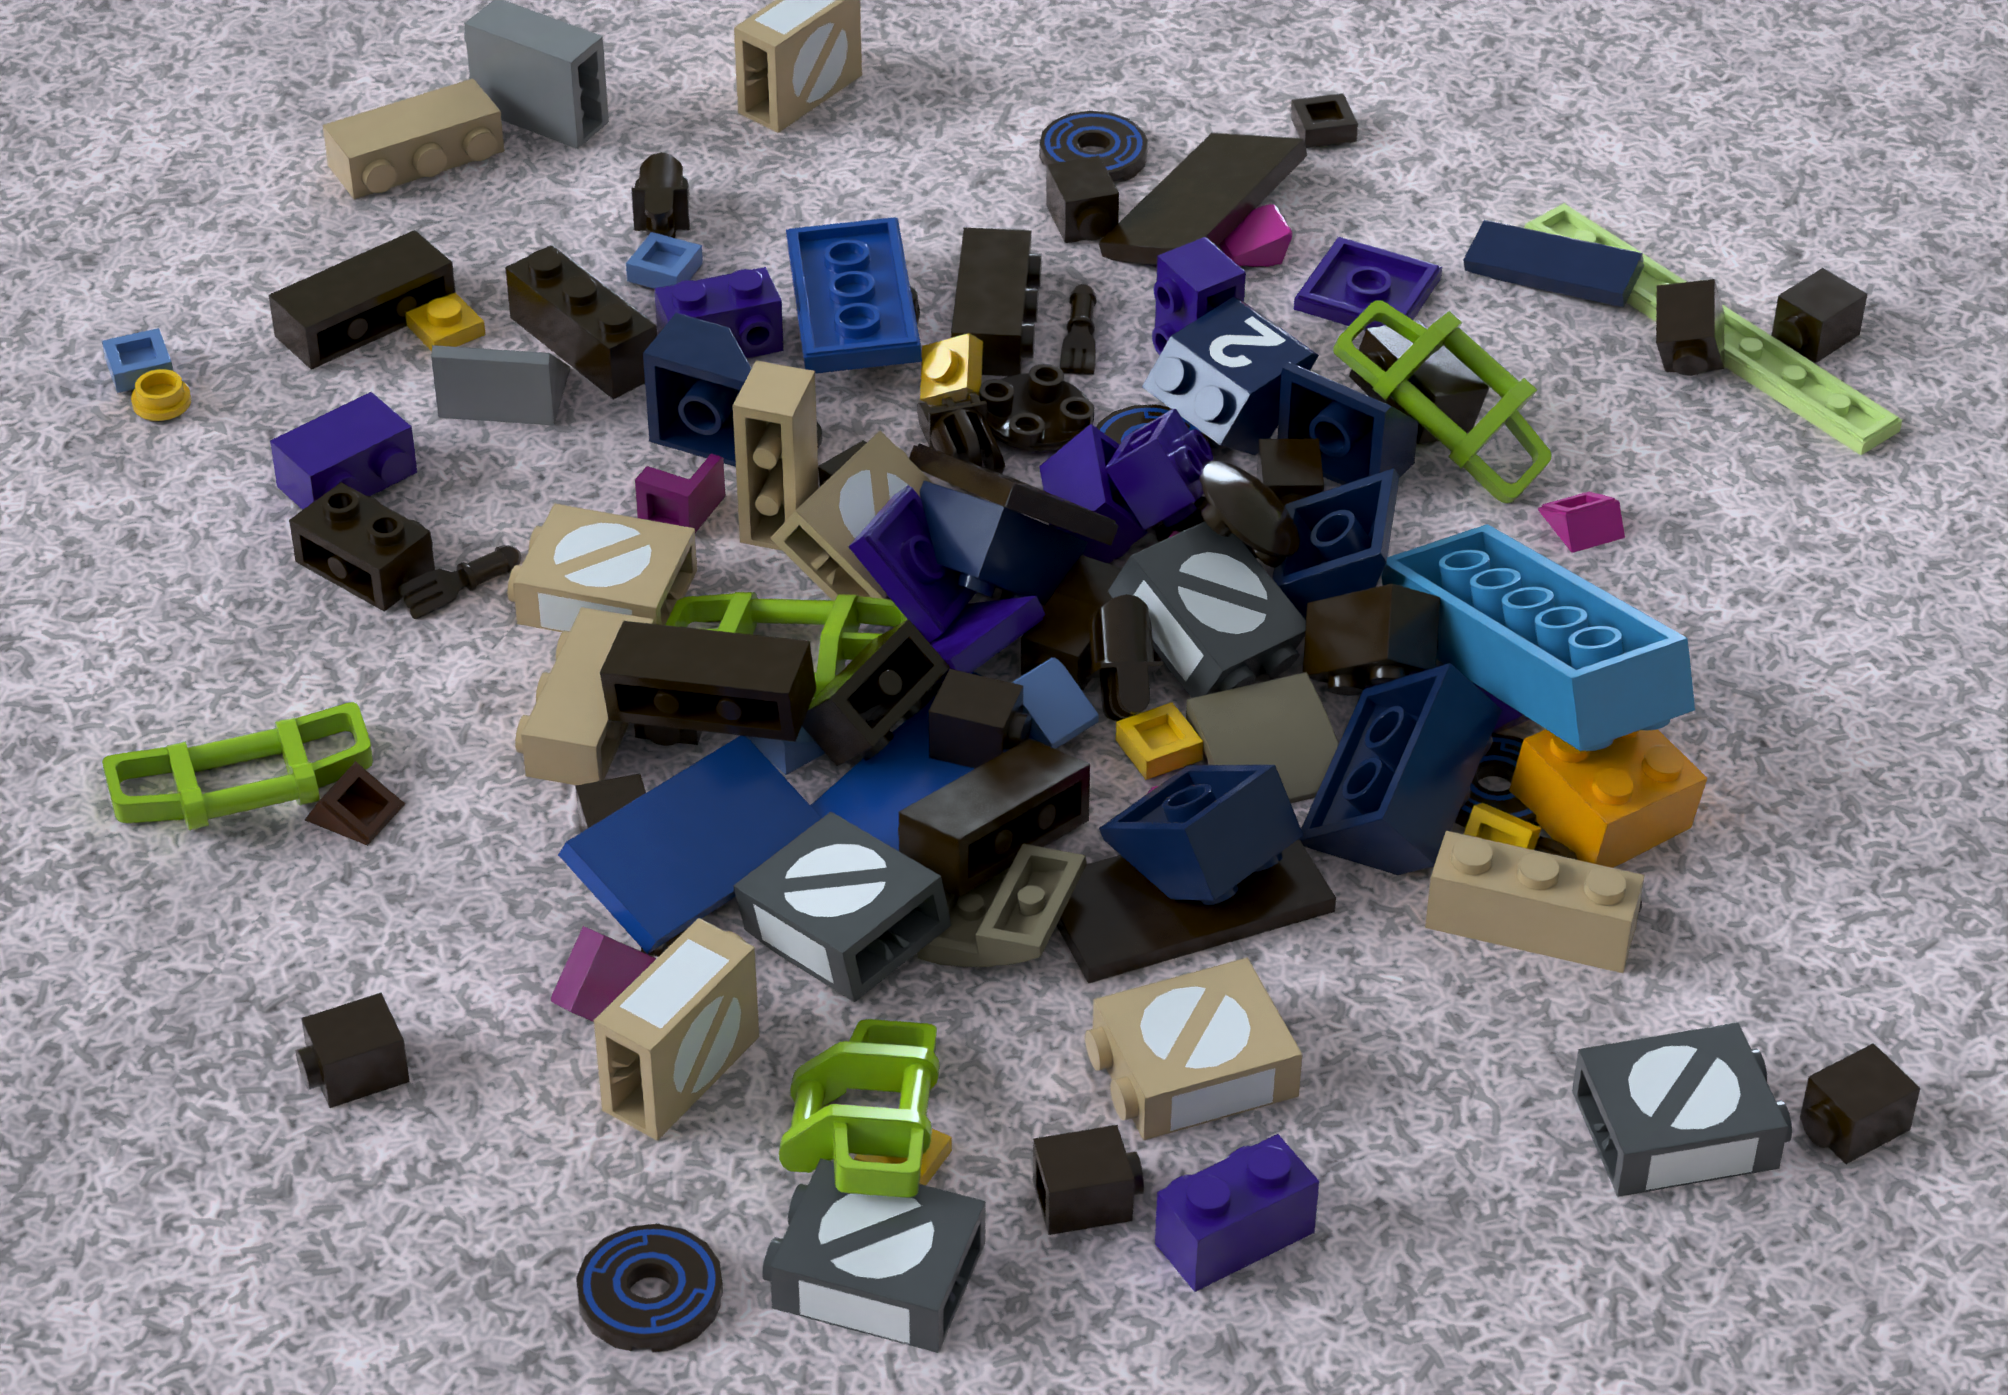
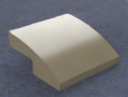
M1307 672L1187 699L1186 719L1203 740V751L1208 759V765H1275L1290 803L1315 798L1339 743L1325 708Z
M1022 844L1010 868L960 897L944 890L952 925L917 952L918 959L948 966L992 967L1022 963L1041 957L1087 865L1086 855Z

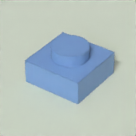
M651 232L626 263L627 282L654 289L690 280L703 264L702 245Z
M159 328L102 340L105 360L117 393L135 389L137 379L146 372L157 369L173 371L172 361Z

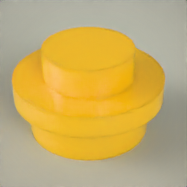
M167 369L152 370L144 373L137 379L135 389L131 394L132 408L138 416L147 420H169L183 414L191 404L190 389L182 381L178 373Z

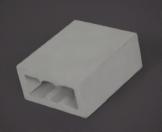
M493 0L464 23L469 79L473 78L499 108L502 121L576 149L581 147L609 123L603 36L505 0Z

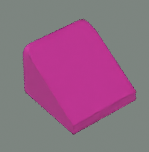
M1268 204L1254 209L1219 246L1224 254L1238 266L1269 267L1282 264L1291 242L1292 230L1277 207L1273 204Z
M1588 491L1542 504V507L1538 508L1541 515L1572 553L1625 538L1619 500H1615L1613 497Z

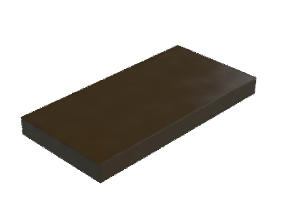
M1211 133L1098 242L1102 257L1121 262L1157 265L1158 255L1206 237L1218 247L1307 156L1304 138Z
M920 443L918 446L913 445L909 459L921 471L1008 509L1107 545H1112L1119 525L1115 524L1116 520L1007 475Z
M1300 839L1282 851L1283 858L1281 861L1268 869L1253 872L1237 884L1239 890L1235 895L1213 905H1203L1200 900L1170 899L1125 858L1118 855L1086 865L1059 919L1057 928L1089 984L1335 912L1336 896Z

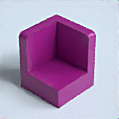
M710 454L690 479L646 466L635 479L637 517L695 528L696 533L726 497L724 458Z
M583 926L552 993L551 1002L571 1013L594 1022L657 958Z

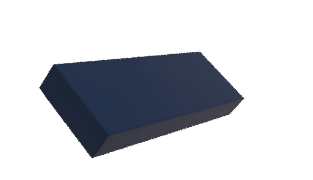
M1489 220L1483 221L1463 259L1465 271L1499 281L1619 307L1625 306L1644 268L1643 253Z

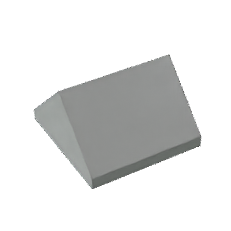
M432 345L431 359L438 418L540 425L555 424L570 371V366L550 353Z

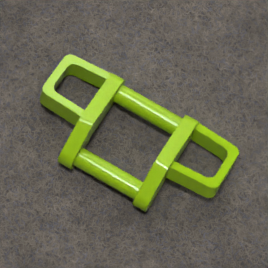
M1381 300L1372 302L1338 337L1333 347L1334 354L1371 384L1373 390L1385 401L1391 397L1451 451L1448 457L1461 469H1466L1494 498L1503 503H1512L1545 469L1552 457L1550 449L1519 413L1536 393L1537 389L1525 378L1518 381L1460 329L1462 322L1450 311L1426 329ZM1374 321L1385 324L1413 343L1386 372L1359 351L1352 343L1365 327ZM1442 346L1446 347L1502 397L1468 434L1408 381L1419 367ZM1504 425L1507 426L1525 448L1533 461L1532 466L1517 482L1512 484L1505 482L1477 455Z
M735 592L733 594L680 598L676 601L665 625L687 628L688 624L692 622L721 621L718 629L705 630L753 635L757 623L824 625L820 636L817 672H814L816 682L814 697H816L846 667V660H853L873 639L882 635L880 633H858L860 623L895 627L906 621L907 618L890 599L838 594L835 600L758 599L755 592Z
M349 702L298 718L276 721V728L192 747H187L185 741L161 748L108 755L102 760L115 818L122 823L185 819L187 829L190 831L209 826L208 820L293 800H296L300 806L318 802L320 800L318 788L338 781L355 761L365 770L373 764L371 742L360 707L357 703ZM344 731L353 734L356 743L353 747L316 762H308L303 743ZM280 753L283 755L288 775L202 794L195 776V772ZM172 773L177 793L128 796L122 792L120 784L127 779Z
M864 1019L858 1022L849 1041L838 1042L801 1065L794 1072L790 1087L791 1097L795 1105L791 1128L783 1134L780 1142L779 1160L782 1166L790 1172L811 1173L816 1169L820 1159L829 1161L834 1159L835 1187L843 1193L904 1198L916 1196L919 1192L922 1156L930 1146L932 1126L927 1117L929 1092L937 1084L939 1077V1059L935 1055L937 1027L928 1023ZM847 1089L901 1093L899 1109L843 1104L826 1105L845 1094ZM849 1154L908 1159L901 1164L864 1162L852 1159Z

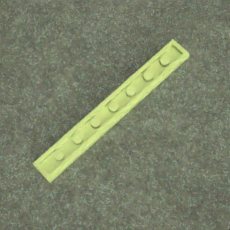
M1565 203L1525 224L1526 229L1640 252ZM1643 254L1644 268L1626 303L1656 322L1657 285L1684 283L1687 281ZM1722 304L1724 309V367L1859 455H1863L1900 432L1902 419Z

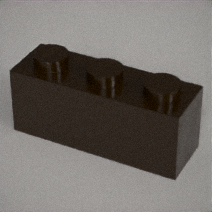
M967 227L963 229L951 338L970 333L983 341L982 375L1012 376L1021 374L1022 358H1034L1035 324L1033 323H1037L1038 288L1041 286L1042 254L1031 253L1032 230Z
M413 230L268 296L274 336L312 370L406 327L405 312L425 305L436 298L455 293L456 290L452 261L416 230Z
M553 245L535 251L531 255L505 267L511 319L613 400L645 384L643 353L657 337L656 324Z
M623 621L600 671L609 721L796 742L816 692L810 641Z
M1029 738L899 811V852L940 875L944 890L960 897L1010 868L1022 844L1045 847L1089 821L1090 763Z

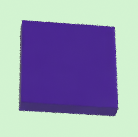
M1338 237L1295 296L1294 310L1350 326L1372 302L1381 300L1414 320L1441 280L1442 267ZM1374 321L1368 324L1363 331H1366L1367 328L1386 325L1379 321Z
M909 485L896 493L848 546L904 616L912 622L929 643L947 630L977 593L957 585L961 573L937 564L921 498Z
M1037 596L968 603L947 630L930 642V644L950 666L949 669L972 673L1042 621V617L1046 614ZM949 669L943 674V676L937 682L944 681Z

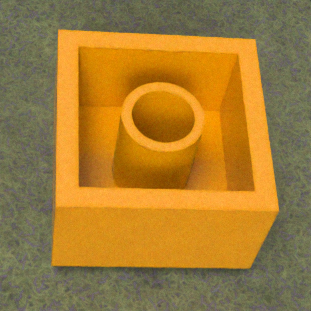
M1545 729L1523 739L1509 791L1536 815L1535 821L1553 840L1562 843L1575 852L1577 860L1614 868L1690 829L1708 778L1658 729L1639 730L1613 739V743L1610 746L1595 751H1579Z

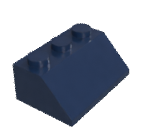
M1451 663L1363 689L1302 825L1303 836L1299 839L1303 846L1395 875L1434 867L1445 832L1452 830L1460 809L1470 797V785L1481 759L1492 745L1493 738L1491 735L1502 709Z

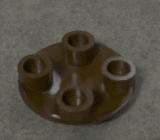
M1050 364L1035 365L1026 374L1012 375L1000 380H987L980 386L979 399L981 402H987V424L994 438L1013 447L1033 451L1061 449L1090 424L1093 425L1094 422L1093 403L1077 387L1064 381V373L1060 368Z
M1213 461L1203 468L1200 482L1209 504L1202 510V516L1213 531L1224 537H1229L1232 533L1251 547L1253 553L1261 562L1273 568L1280 566L1287 557L1292 556L1298 550L1300 545L1298 529L1284 504L1268 486L1255 476L1230 463Z

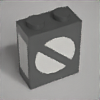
M1202 522L1132 554L1108 590L1113 598L1129 594L1138 596L1147 604L1152 626L1153 650L1191 698L1251 685L1255 678L1264 673H1267L1270 678H1274L1289 669L1300 656L1296 648L1305 637L1306 620L1241 539L1233 533L1229 537L1221 536L1213 531L1206 522Z
M829 812L733 885L744 929L776 954L853 1002L860 999L952 925L940 875L833 812Z
M1739 1022L1578 1049L1572 1093L1617 1197L1780 1168L1784 1144L1789 1142L1792 1137L1791 1117L1786 1104L1782 1100H1775L1767 1083V1070L1764 1058L1757 1048H1750Z
M820 1159L809 1184H799L794 1191L788 1212L789 1226L783 1239L774 1237L768 1246L764 1258L762 1277L763 1280L771 1282L772 1309L939 1353L985 1245V1201L919 1184L918 1194L911 1198L843 1193L835 1187L834 1162Z

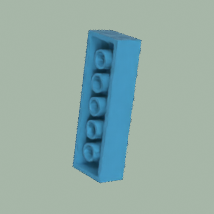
M1486 524L1387 557V562L1381 574L1382 586L1393 583L1440 597L1436 659L1444 664L1451 663L1470 681L1579 751L1604 749L1613 743V739L1639 730L1660 729L1668 725L1670 719L1695 711L1687 637L1494 527Z

